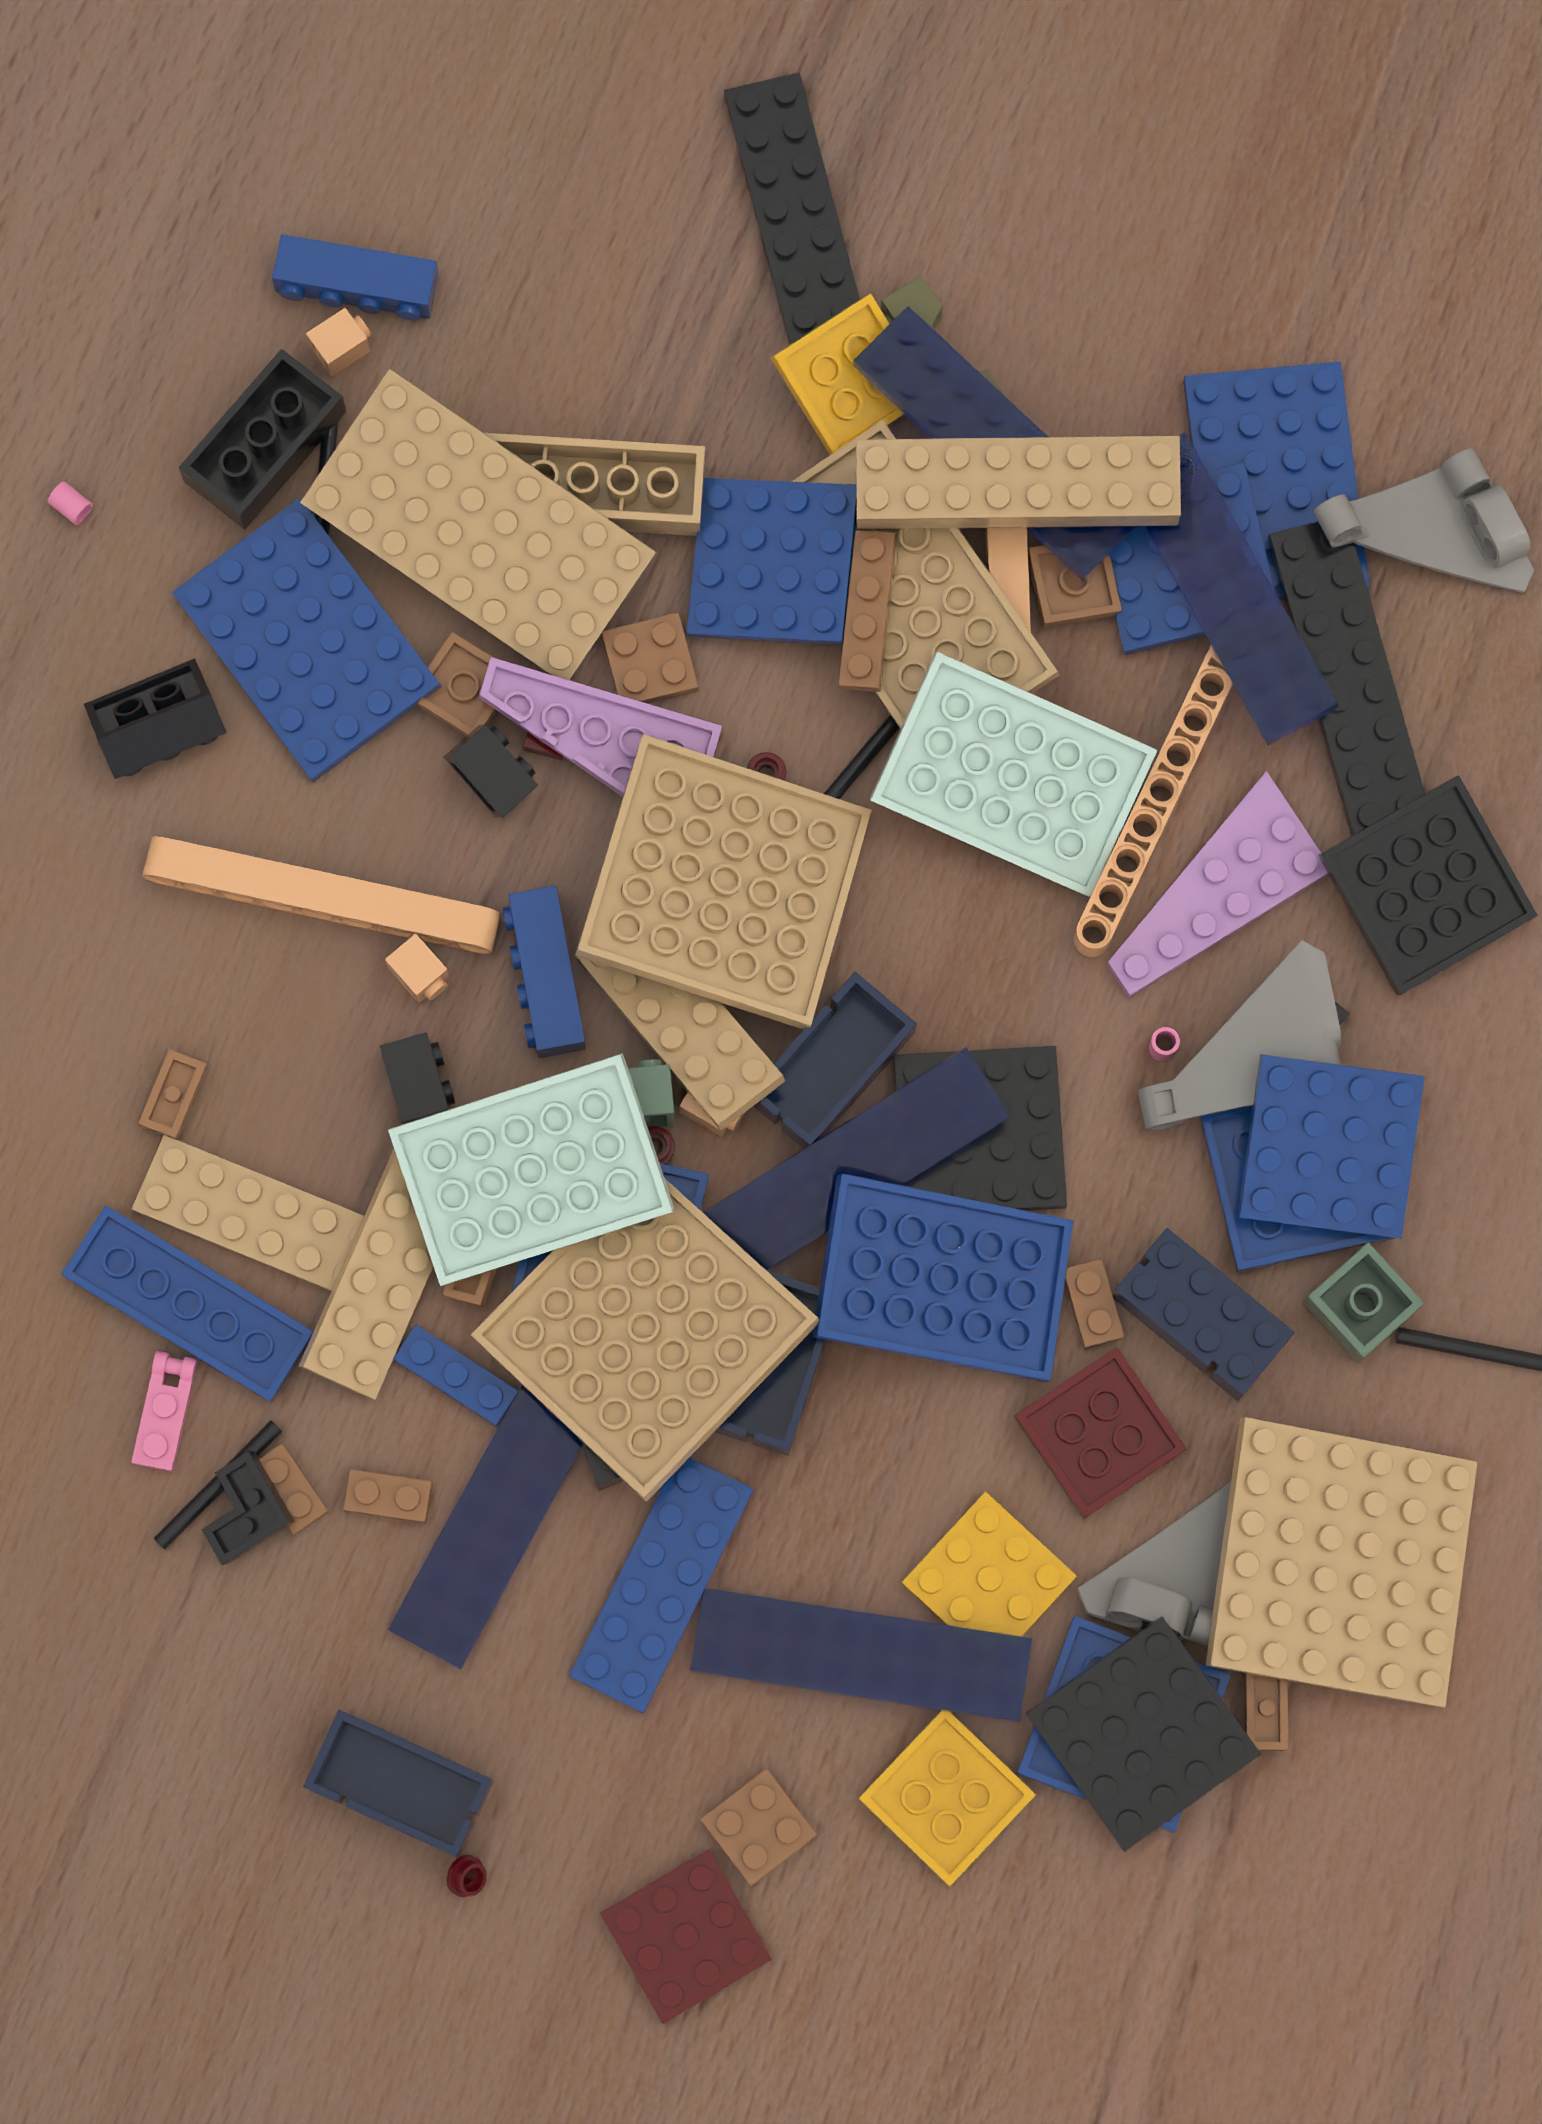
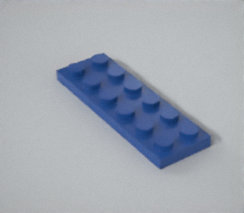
M106 1205L61 1274L69 1281L270 1403L273 1402L308 1346L314 1332Z
M690 1457L664 1483L569 1675L570 1678L643 1714L645 1713L754 1491L753 1488Z

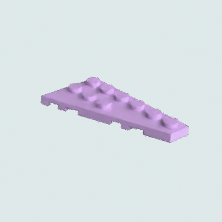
M493 657L490 658L479 699L622 797L643 734L714 757L722 728L721 725Z
M1267 771L1108 961V968L1128 998L1329 875L1318 856L1321 854L1320 850Z

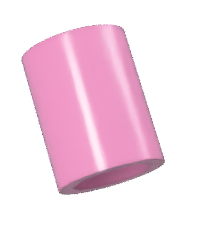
M65 481L54 488L47 501L48 504L75 525L84 521L93 507L92 502Z
M1169 1027L1157 1029L1148 1045L1151 1057L1160 1062L1172 1059L1180 1044L1178 1033ZM1159 1038L1169 1040L1172 1044V1049L1169 1051L1159 1049L1156 1045V1040Z

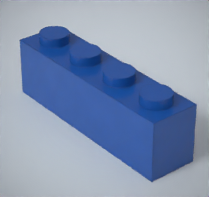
M281 234L272 280L275 292L280 293L286 299L295 301L303 300L304 297L318 299L320 303L330 307H341L342 304L358 306L359 310L366 313L379 314L382 310L394 312L400 318L415 321L419 320L420 317L430 319L439 273L437 261Z
M555 885L508 894L510 906L503 907L507 931L515 930L517 945L510 946L514 970L522 969L525 983L517 985L521 1009L529 1008L532 1023L524 1024L528 1048L536 1047L538 1058L586 1050L557 887Z

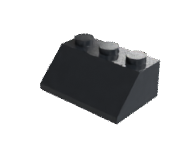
M195 658L84 704L114 779L123 775H134L145 766L160 760L173 759L186 749L196 745L209 744L216 740L218 736L227 733Z

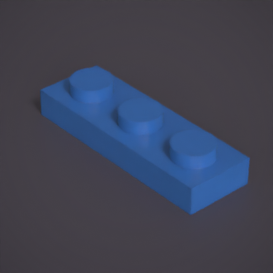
M417 1325L414 1326L393 1358L395 1362L496 1427L519 1394L518 1390Z

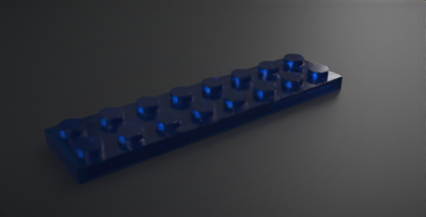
M909 306L853 360V366L931 439L1048 437ZM1137 526L1026 528L1084 581Z
M1186 432L1179 435L1181 517L1179 524L1145 527L1267 746L1339 706Z
M964 1047L819 1138L811 1146L803 1148L703 1211V1213L767 1270L829 1231L837 1175L847 1174L903 1185L1010 1116L970 1052Z
M521 1385L388 1628L390 1632L461 1670L584 1446V1443L523 1385Z
M704 1588L690 1671L1020 1723L1033 1639Z

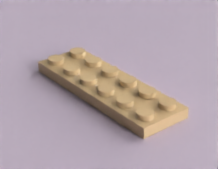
M575 955L579 964L665 1065L670 1064V1072L720 1131L785 1082L783 1074L722 1003Z
M166 1135L161 1140L132 1207V1211L330 1292L364 1218V1215Z
M394 1149L299 1364V1367L372 1400H376L433 1268V1263Z

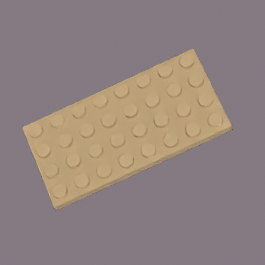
M392 369L388 370L300 502L546 672L566 680L571 679L656 553L655 550Z
M881 420L791 482L856 485V440L896 438L885 422ZM958 528L857 529L862 531L895 532L897 536L881 692H876V694L900 729L935 651L1031 694L1059 676L1057 669Z

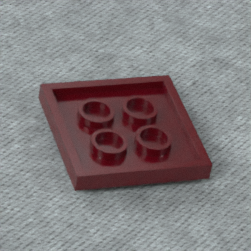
M1117 1347L1014 1416L1083 1519L1187 1450Z
M709 1849L600 1913L662 2024L772 1960Z

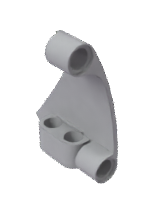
M1474 448L1461 451L1446 460L1439 469L1354 501H1348L1345 494L1338 495L1323 502L1313 511L1331 547L1355 543L1421 567L1522 594L1525 592L1535 571L1527 557V553L1531 548L1529 535L1505 490L1500 485L1492 486L1491 479Z
M1301 940L1174 1080L1139 1089L1138 1096L1145 1131L1167 1129L1196 1117L1253 1106L1260 1054L1341 1065L1338 1051L1341 1047V1030L1325 953Z
M1231 1482L1140 1547L1079 1586L1076 1591L1086 1614L1138 1632L1160 1616H1163L1179 1640L1186 1639L1208 1647Z

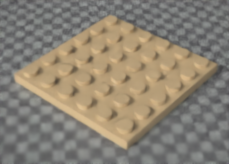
M643 734L637 748L575 955L803 1030L805 1027L810 1028L872 810Z
M666 1179L665 1182L675 1209L673 1212L553 1250L471 1334L472 1338L646 1502L819 1322L815 1314Z
M1247 1417L1240 1418L1205 1666L1445 1708L1477 1461Z

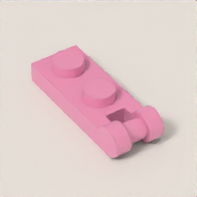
M156 1351L131 1460L132 1464L168 1472L174 1471L197 1371V1358L185 1356L184 1360L171 1358L168 1352ZM167 1373L180 1376L178 1388L164 1385Z

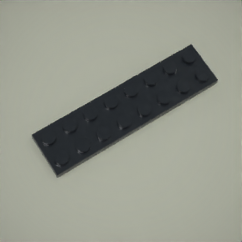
M800 72L724 90L726 106L789 345L860 299Z
M1314 522L1271 533L1268 536V541L1352 836L1424 795L1425 791L1355 543L1331 547L1319 522Z

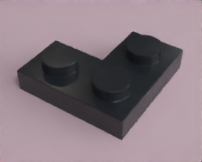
M255 1451L246 1452L215 1472L235 1509L202 1529L221 1565L231 1563L294 1523L292 1516Z

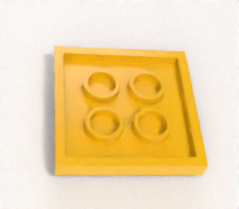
M871 293L865 295L770 357L829 455L881 420L888 425L932 396Z
M985 1491L901 1584L993 1668L1077 1575Z
M944 1708L860 1796L859 1800L950 1887L1036 1794L950 1711Z

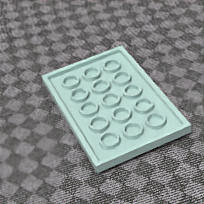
M935 651L870 796V800L1091 897L1157 753V749Z
M623 1053L388 1130L440 1286L665 1215L675 1210Z

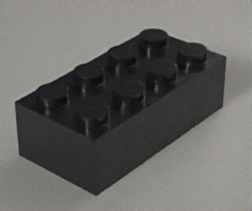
M281 348L179 466L183 481L245 530L317 447L328 431L346 413L343 396Z

